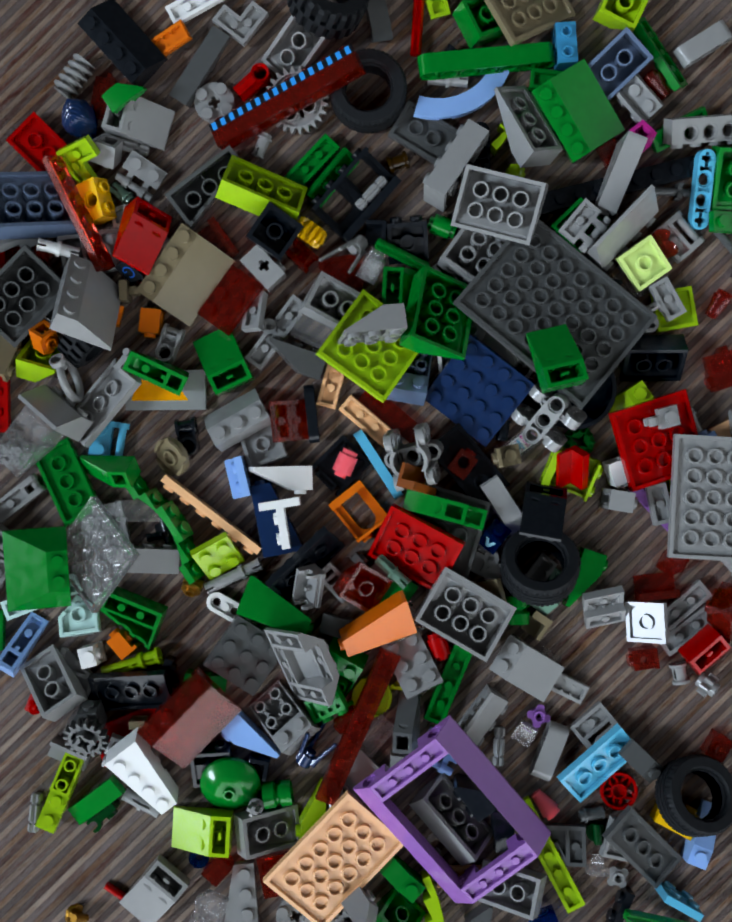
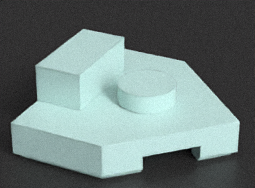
M77 594L71 600V606H68L58 617L60 638L78 637L101 632L100 612Z

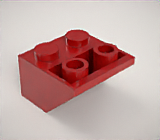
M707 624L681 646L678 652L695 673L700 676L724 656L731 647L720 633Z

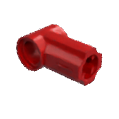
M263 63L255 64L251 72L233 87V90L244 103L262 87L270 84L271 74L268 67ZM259 72H266L264 78H256Z

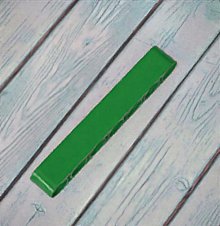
M552 42L516 44L512 47L506 45L424 53L417 57L420 79L426 81L503 73L504 70L520 72L530 71L531 68L547 69L555 65V56Z

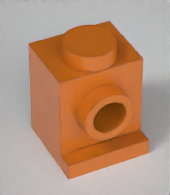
M42 320L28 329L33 348L43 355L52 354L59 344L57 332L49 329L50 323L46 320Z
M117 627L109 634L111 638L106 643L123 660L141 643L139 641L135 643L128 630L125 631Z

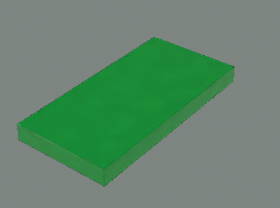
M69 437L32 455L64 526L68 527L103 509Z

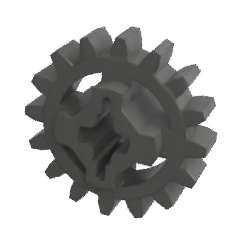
M79 717L77 721L72 720L64 731L63 739L66 740L65 746H70L69 751L76 750V755L83 753L84 757H87L88 754L95 757L96 753L101 755L102 751L106 750L110 738L107 735L108 729H102L104 724H96V719L91 722L89 717H86L85 721Z

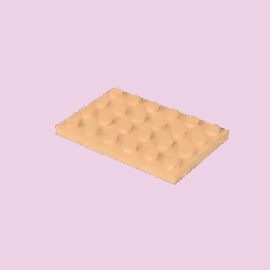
M346 790L263 877V883L311 922H331L344 908L341 903L359 886L363 888L403 847V844L373 811Z

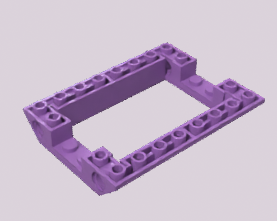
M449 715L417 739L418 747L391 768L383 764L354 786L353 790L455 903L474 904L539 857L551 835V831L452 716ZM447 754L456 761L518 833H515L506 840L508 846L506 852L481 870L475 864L471 865L459 877L390 799L392 795Z

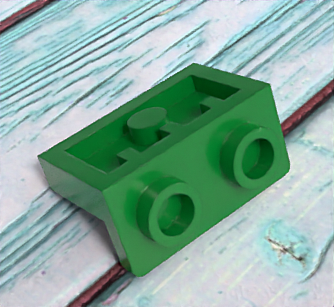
M337 685L333 704L330 707L305 701L304 704L314 724L320 721L325 724L334 719V714L337 713L338 716H341L350 711L348 707L354 704L353 700L347 702L339 685Z

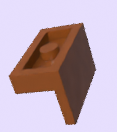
M402 462L396 486L433 496L436 495L437 491L436 488L424 485L426 479L424 472H421L422 468Z

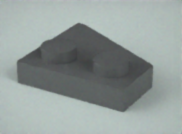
M546 823L565 865L587 867L586 824Z

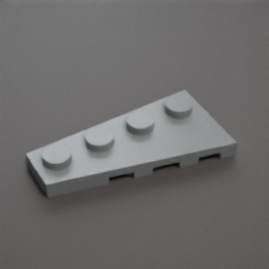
M254 860L234 862L224 922H259Z

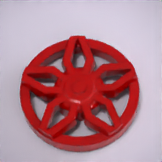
M616 771L600 785L599 793L601 799L608 807L614 810H624L627 805L631 806L635 802L638 788L636 782L629 774ZM616 776H624V777H622V778L620 779V781H619ZM610 778H613L615 783L612 784ZM608 781V784H609L611 787H608V786H607V787L604 788L606 782ZM631 782L633 784L634 792H632L630 789H627L630 786ZM605 797H608V798H611V797H612V804H610V803L605 799ZM623 798L629 800L626 804L621 805Z

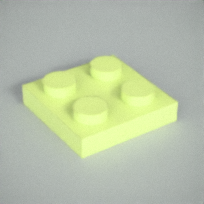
M651 234L615 258L636 292L642 291L673 269Z

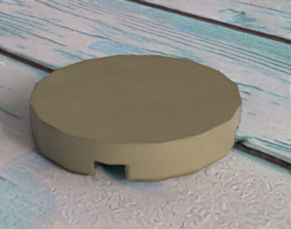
M165 437L156 443L154 453H157L158 457L156 461L165 473L171 476H180L188 470L189 456L182 443L172 437Z

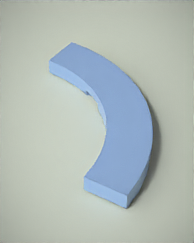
M504 70L503 73L485 74L474 87L456 96L430 98L419 95L413 117L425 120L456 119L471 114L492 100L495 96L494 89L504 85L509 75V70Z

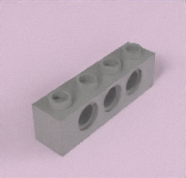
M732 113L664 118L663 144L670 145L671 149L683 148V144H689V147H701L702 143L707 142L710 146L721 145V141H727V144H732ZM726 125V131L723 134V128ZM707 127V133L704 135V129ZM688 128L689 133L685 137V130Z

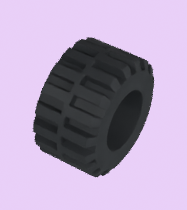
M65 334L57 347V350L75 368L89 364L105 350Z

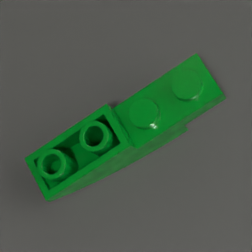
M407 490L402 507L414 513L482 531L488 510Z

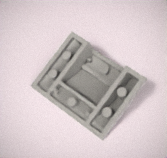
M265 628L266 636L294 697L330 707L333 704L340 675L337 670V664L332 659L329 646L324 639L300 632Z

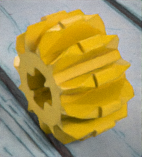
M301 216L297 222L304 227L297 237L314 249H318L325 242L327 237L326 231L310 219Z

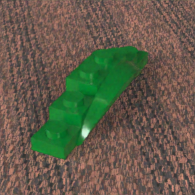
M139 474L132 488L126 489L133 500L138 498L146 503L166 524L180 554L182 566L179 567V570L190 585L205 575L190 554V550L196 548L193 538L194 533L186 517L174 502L164 498L156 487L149 490L146 482Z

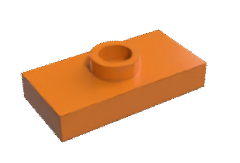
M180 19L153 37L151 41L165 56H168L191 41L192 37L186 25Z

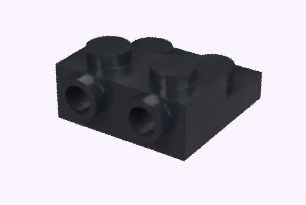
M412 215L410 220H402V217H390V221H386L387 242L428 262L429 250L426 218L422 219V215ZM388 256L389 265L403 264L402 262Z
M217 740L214 743L206 744L205 741H197L191 745L189 759L193 788L200 787L201 775L210 763L221 758L233 757L231 742L226 743L225 740Z

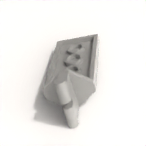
M129 348L123 349V355L120 359L115 357L84 395L83 400L75 406L77 409L80 407L89 414L88 418L94 422L80 440V443L87 448L91 446L142 384L140 377L122 369L131 351Z

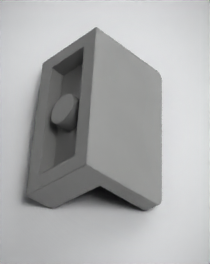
M58 735L50 741L49 745L51 747L47 756L62 761L66 752L84 760L82 771L86 770L91 759L90 754L84 757L83 753L76 755V750L69 751L70 746H65L66 740Z

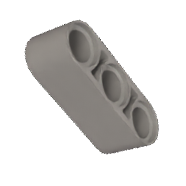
M722 19L677 47L673 53L682 68L686 69L732 39V33Z
M552 720L547 722L529 768L530 775L548 782L551 780L570 731L569 727Z

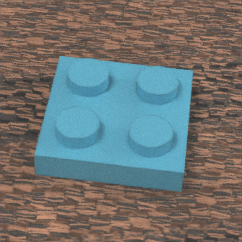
M666 880L657 887L656 891L666 904L701 922L704 914L699 909L700 905L692 900V895L684 890L679 892L673 884Z

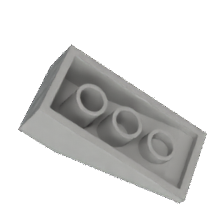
M496 87L494 91L509 146L520 168L550 165L563 148L527 87Z

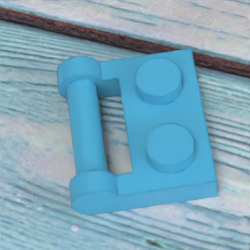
M110 421L89 447L88 455L113 456L110 453L114 428H119L115 456H123L126 433L129 430L130 424Z

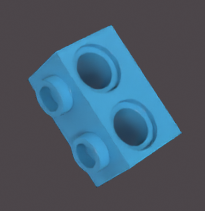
M576 21L555 22L551 31L555 65L553 67L554 70L564 71L578 62Z

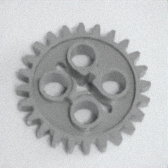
M291 66L290 72L283 68L284 75L281 76L279 73H276L278 79H270L273 86H266L268 90L273 89L304 71L303 67L299 66L298 71H296L295 67ZM317 73L301 81L307 84L303 92L298 91V85L301 82L293 86L295 95L300 98L298 103L304 113V118L301 117L299 107L293 103L296 100L290 88L287 89L288 97L285 100H281L280 94L269 99V102L264 103L266 107H270L266 114L273 115L270 121H278L276 124L277 128L283 126L285 133L290 128L292 135L296 133L297 129L299 134L303 135V129L309 133L311 132V125L316 129L318 128L317 120L323 123L320 116L321 114L327 115L328 113L323 109L330 106L324 100L330 98V96L324 94L328 88L321 86L324 82L323 79L316 80L318 77ZM310 101H313V110L309 112L306 111V104ZM291 109H295V117L289 120L287 113Z

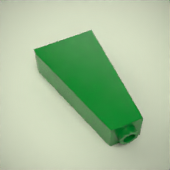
M250 575L236 614L276 629L300 632L307 635L311 634L314 624H311L312 619L268 588L258 578Z

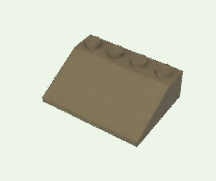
M181 223L155 261L150 274L144 277L136 291L191 327L236 261Z

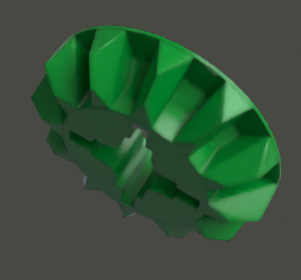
M587 428L569 429L564 434L568 441L563 447L570 448L576 445V442L571 438L579 439L582 437V442L586 447H578L589 454L593 451L594 437Z

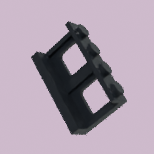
M364 147L362 150L358 148L351 155L353 160L349 165L345 163L337 171L340 175L335 181L331 179L324 186L326 191L322 196L317 194L311 201L313 206L310 210L344 242L350 241L366 220L370 218L402 181L396 175L393 176L368 152L369 148ZM360 159L375 171L378 176H383L388 181V184L380 189V193L371 203H368V206L363 211L359 210L355 205V202L360 197L362 198L363 192L347 178V174ZM333 190L340 193L353 207L352 211L340 224L336 223L320 208V205Z

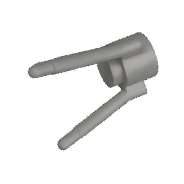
M357 234L349 242L319 258V262L347 248L351 254H358L348 270V273L351 274L360 259L366 254L364 249L368 246L367 239L363 235Z

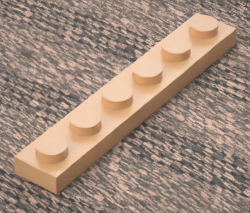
M165 474L161 479V482L164 483L163 487L172 494L173 492L177 493L180 496L179 500L187 506L191 504L196 508L195 512L203 518L207 516L211 519V524L218 530L224 529L228 532L231 540L241 542L244 545L243 549L249 554L255 553L257 555L262 550L261 544L171 475Z

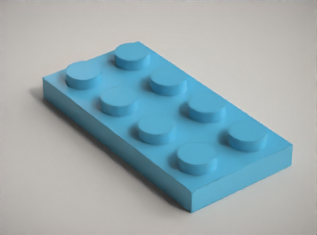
M617 723L557 776L558 780L581 803L627 762L618 752L631 738Z

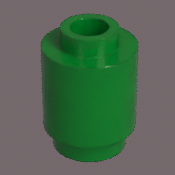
M437 213L435 217L431 216L427 226L430 228L429 233L448 239V237L453 239L457 227L450 226L451 218Z

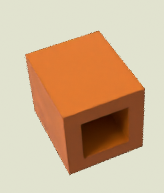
M141 307L138 332L144 334L145 338L156 339V335L160 336L165 312L161 309Z

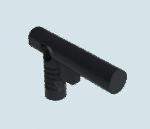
M159 517L160 523L154 525L156 532L146 534L147 541L150 542L164 538L165 544L172 543L171 533ZM165 530L168 531V537L163 535Z

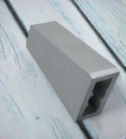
M628 131L617 142L594 204L601 210L599 214L601 218L605 216L611 218L617 213L647 143V137Z

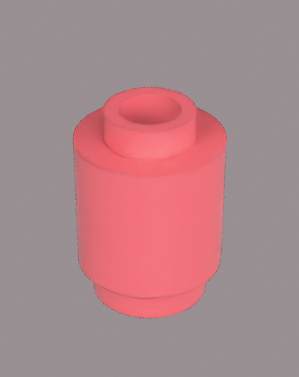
M344 447L339 452L332 467L335 470L334 474L343 479L346 476L351 477L358 461V453Z

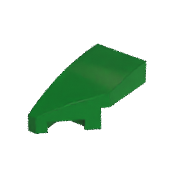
M116 83L102 95V98L110 110L117 114L131 100L136 101L147 89L142 86Z

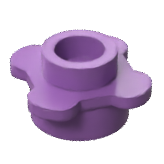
M538 704L537 707L527 711V717L531 718L532 725L535 728H540L541 724L549 722L551 719L550 715L545 712V707L542 704Z

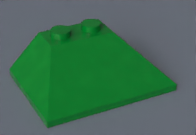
M66 526L2 530L8 612L71 606Z

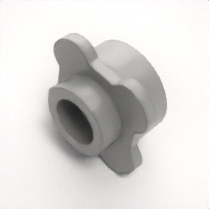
M611 866L608 872L609 878H607L608 885H617L620 888L626 887V877L629 875L628 870L618 866Z

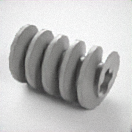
M77 53L73 54L75 61H68L71 68L64 66L63 70L66 74L59 73L58 76L61 81L54 80L56 85L54 88L67 99H73L70 95L71 93L79 94L75 87L82 89L83 86L80 81L88 82L85 74L92 76L90 67L95 69L91 63Z

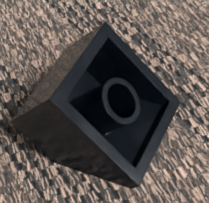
M269 201L245 237L280 261L304 226Z

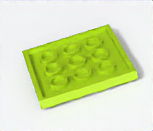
M363 289L317 351L316 355L377 400L384 403L418 353L400 346V338L393 343H385L384 340L377 341V343L372 345H365L364 342L350 347L338 344L337 341L345 329L384 305Z

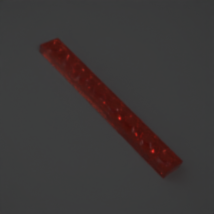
M382 647L380 648L315 795L316 800L330 805H334L338 800L401 656Z

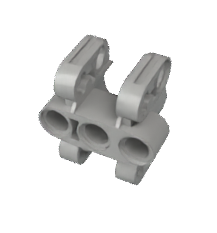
M538 381L529 391V395L540 403L541 408L536 411L529 405L521 403L511 414V418L517 424L526 426L522 437L527 444L533 445L543 439V445L551 452L556 453L564 446L568 439L557 429L558 426L554 425L560 420L569 429L576 430L587 418V414L577 406H572L569 399L560 392L554 393L555 391L542 394ZM543 414L549 417L550 422L544 421ZM530 429L535 430L538 436H532Z
M427 422L415 425L413 430L416 442L403 444L398 428L387 430L383 435V445L387 452L384 462L394 473L393 483L397 492L408 490L396 486L402 462L414 466L423 465L421 472H424L427 486L437 484L440 480V467L436 460L443 453L444 446L441 441L431 439V432ZM429 447H435L438 450V454H432ZM409 451H416L418 458L411 457Z

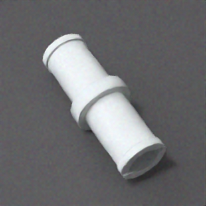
M38 237L37 244L46 246L37 245L36 251L55 254V257L64 256L69 258L71 254L79 256V254L71 253V251L79 253L80 247L62 244V241L54 242Z

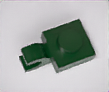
M116 799L91 817L86 824L89 825L91 822H96L98 826L93 832L97 833L102 828L104 819L108 818L110 820L117 814V807L121 802Z

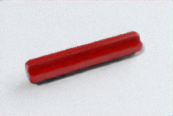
M414 0L410 49L412 57L421 55L424 0Z

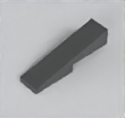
M212 26L169 95L190 108L195 100L197 89L202 87L209 72H213L231 36Z

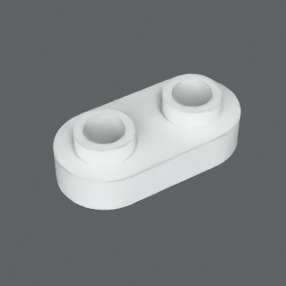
M213 592L206 601L210 611L230 622L235 618L236 615L231 613V609L238 608V601L221 592ZM215 598H219L221 600L220 605L214 604Z

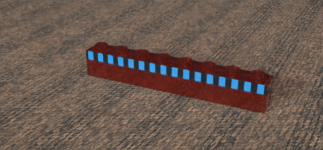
M351 44L342 46L336 53L323 57L315 65L304 68L301 73L294 77L286 78L280 85L269 88L266 93L259 97L251 98L245 105L236 107L231 113L215 119L209 127L217 146L222 150L229 145L232 149L365 75V69Z

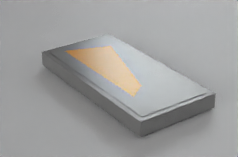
M184 370L189 373V377L180 396L141 378L142 384L125 403L126 411L207 410V376L205 371Z

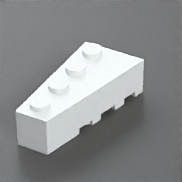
M137 727L108 749L105 766L162 815L177 804L179 787L167 769L163 768L161 760L157 755L155 756L151 750V745L143 738L141 730Z

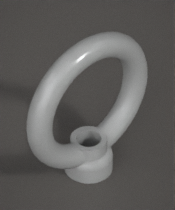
M62 353L53 355L49 359V364L53 369H56L62 390L72 402H81L84 398V387L77 368ZM66 369H68L72 376L76 394L69 385L65 374Z

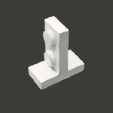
M300 496L258 503L259 512L276 509V513H273L274 524L279 527L276 539L278 546H282V550L292 547L285 507L301 505Z

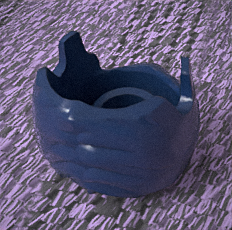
M68 98L62 108L61 119L63 127L72 136L82 138L89 134L91 139H94L97 135L98 126L94 105L91 107L86 100Z

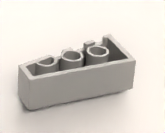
M470 119L467 120L465 125L461 124L459 126L456 138L448 142L444 155L437 158L434 163L435 168L431 173L428 172L423 179V201L443 213L447 208L446 200L449 196L453 198L457 192L459 179L463 178L466 164L470 162L474 164L488 141L489 130Z

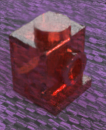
M666 549L655 567L672 578L675 574L684 571L690 559L668 558Z
M653 645L628 648L629 654L626 655L627 664L634 671L660 668L658 651ZM643 656L646 657L645 662L640 661Z
M712 728L700 749L706 753L705 755L723 763L732 748V740Z

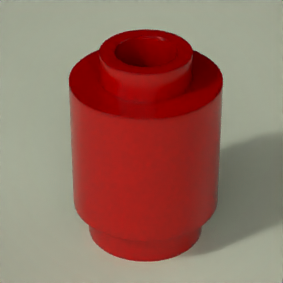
M433 631L428 633L426 641L432 659L442 661L449 658L448 655L451 653L447 639Z

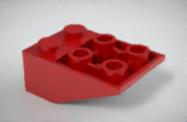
M137 196L124 208L112 256L149 275L168 235L172 217Z

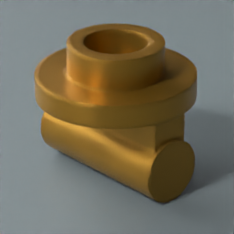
M184 577L181 590L188 597L198 596L204 586V581L198 579L189 585Z
M76 903L66 910L65 921L87 922L89 915L82 912L83 906L80 903Z

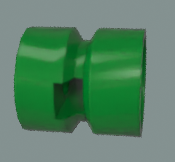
M505 594L507 603L517 608L508 625H528L529 612L526 608L530 604L528 605L517 600L511 594Z
M290 778L279 780L277 784L274 781L262 783V799L265 809L277 808L278 804L282 807L294 805L293 787Z

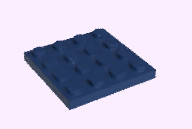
M469 334L465 359L451 358L428 389L425 400L455 424L459 423L469 435L486 447L536 383L473 334Z

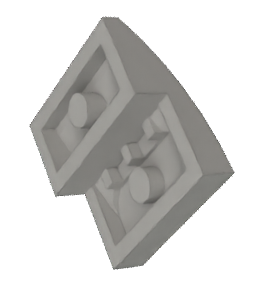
M622 585L582 593L586 629L625 621L626 608L624 606V590Z

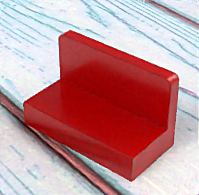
M576 445L559 452L556 463V487H564L571 483L580 490L588 488L590 454Z

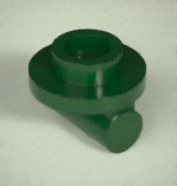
M592 821L586 827V835L595 845H602V834L606 828L601 822Z

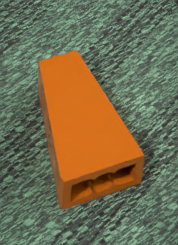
M403 590L393 594L339 629L341 638L337 640L341 651L345 650L347 656L350 657L417 633Z

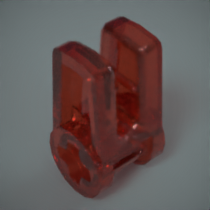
M295 238L292 245L300 251V254H295L289 248L285 255L300 270L307 274L308 268L315 261L317 262L319 257Z

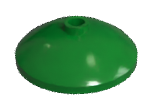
M227 757L213 761L204 769L201 775L200 788L204 797L213 805L224 809H239L247 806L251 799L257 798L261 788V778L256 768L249 762L239 758Z

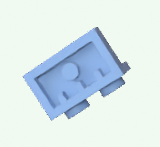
M244 456L225 460L224 463L233 499L251 496V484Z

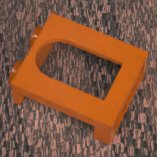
M358 480L328 504L358 543L361 540L364 543L373 536L371 532L376 528L380 529L387 515L361 480ZM355 493L361 496L375 515V524L369 529H363L358 526L342 506Z

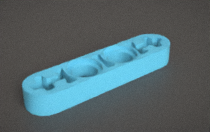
M712 149L700 150L694 158L687 220L694 230L706 228L709 222L716 154ZM702 156L708 157V161L702 160ZM701 167H704V168H707V167H708V170H700V168H701ZM702 173L707 176V182L704 185L699 183V176ZM700 194L705 198L704 204L701 206L696 202L697 196ZM696 209H703V212H695V211H696ZM695 218L701 219V223L695 222Z
M362 429L354 433L353 435L394 499L396 500L403 496L402 491H396L393 477Z

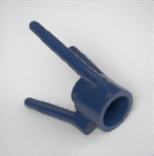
M322 722L320 725L321 729L314 735L308 747H306L310 733H306L300 750L296 755V762L301 767L308 769L312 766L315 768L320 760L338 746L337 743H334L316 758V751L313 749V746L326 723L323 724Z

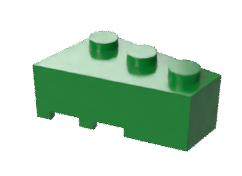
M112 585L105 591L99 610L116 624L123 626L130 632L129 634L133 638L136 637L149 650L156 642L168 606Z

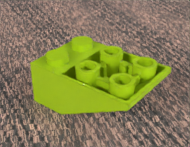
M174 806L171 847L207 857L229 858L232 850L234 809Z

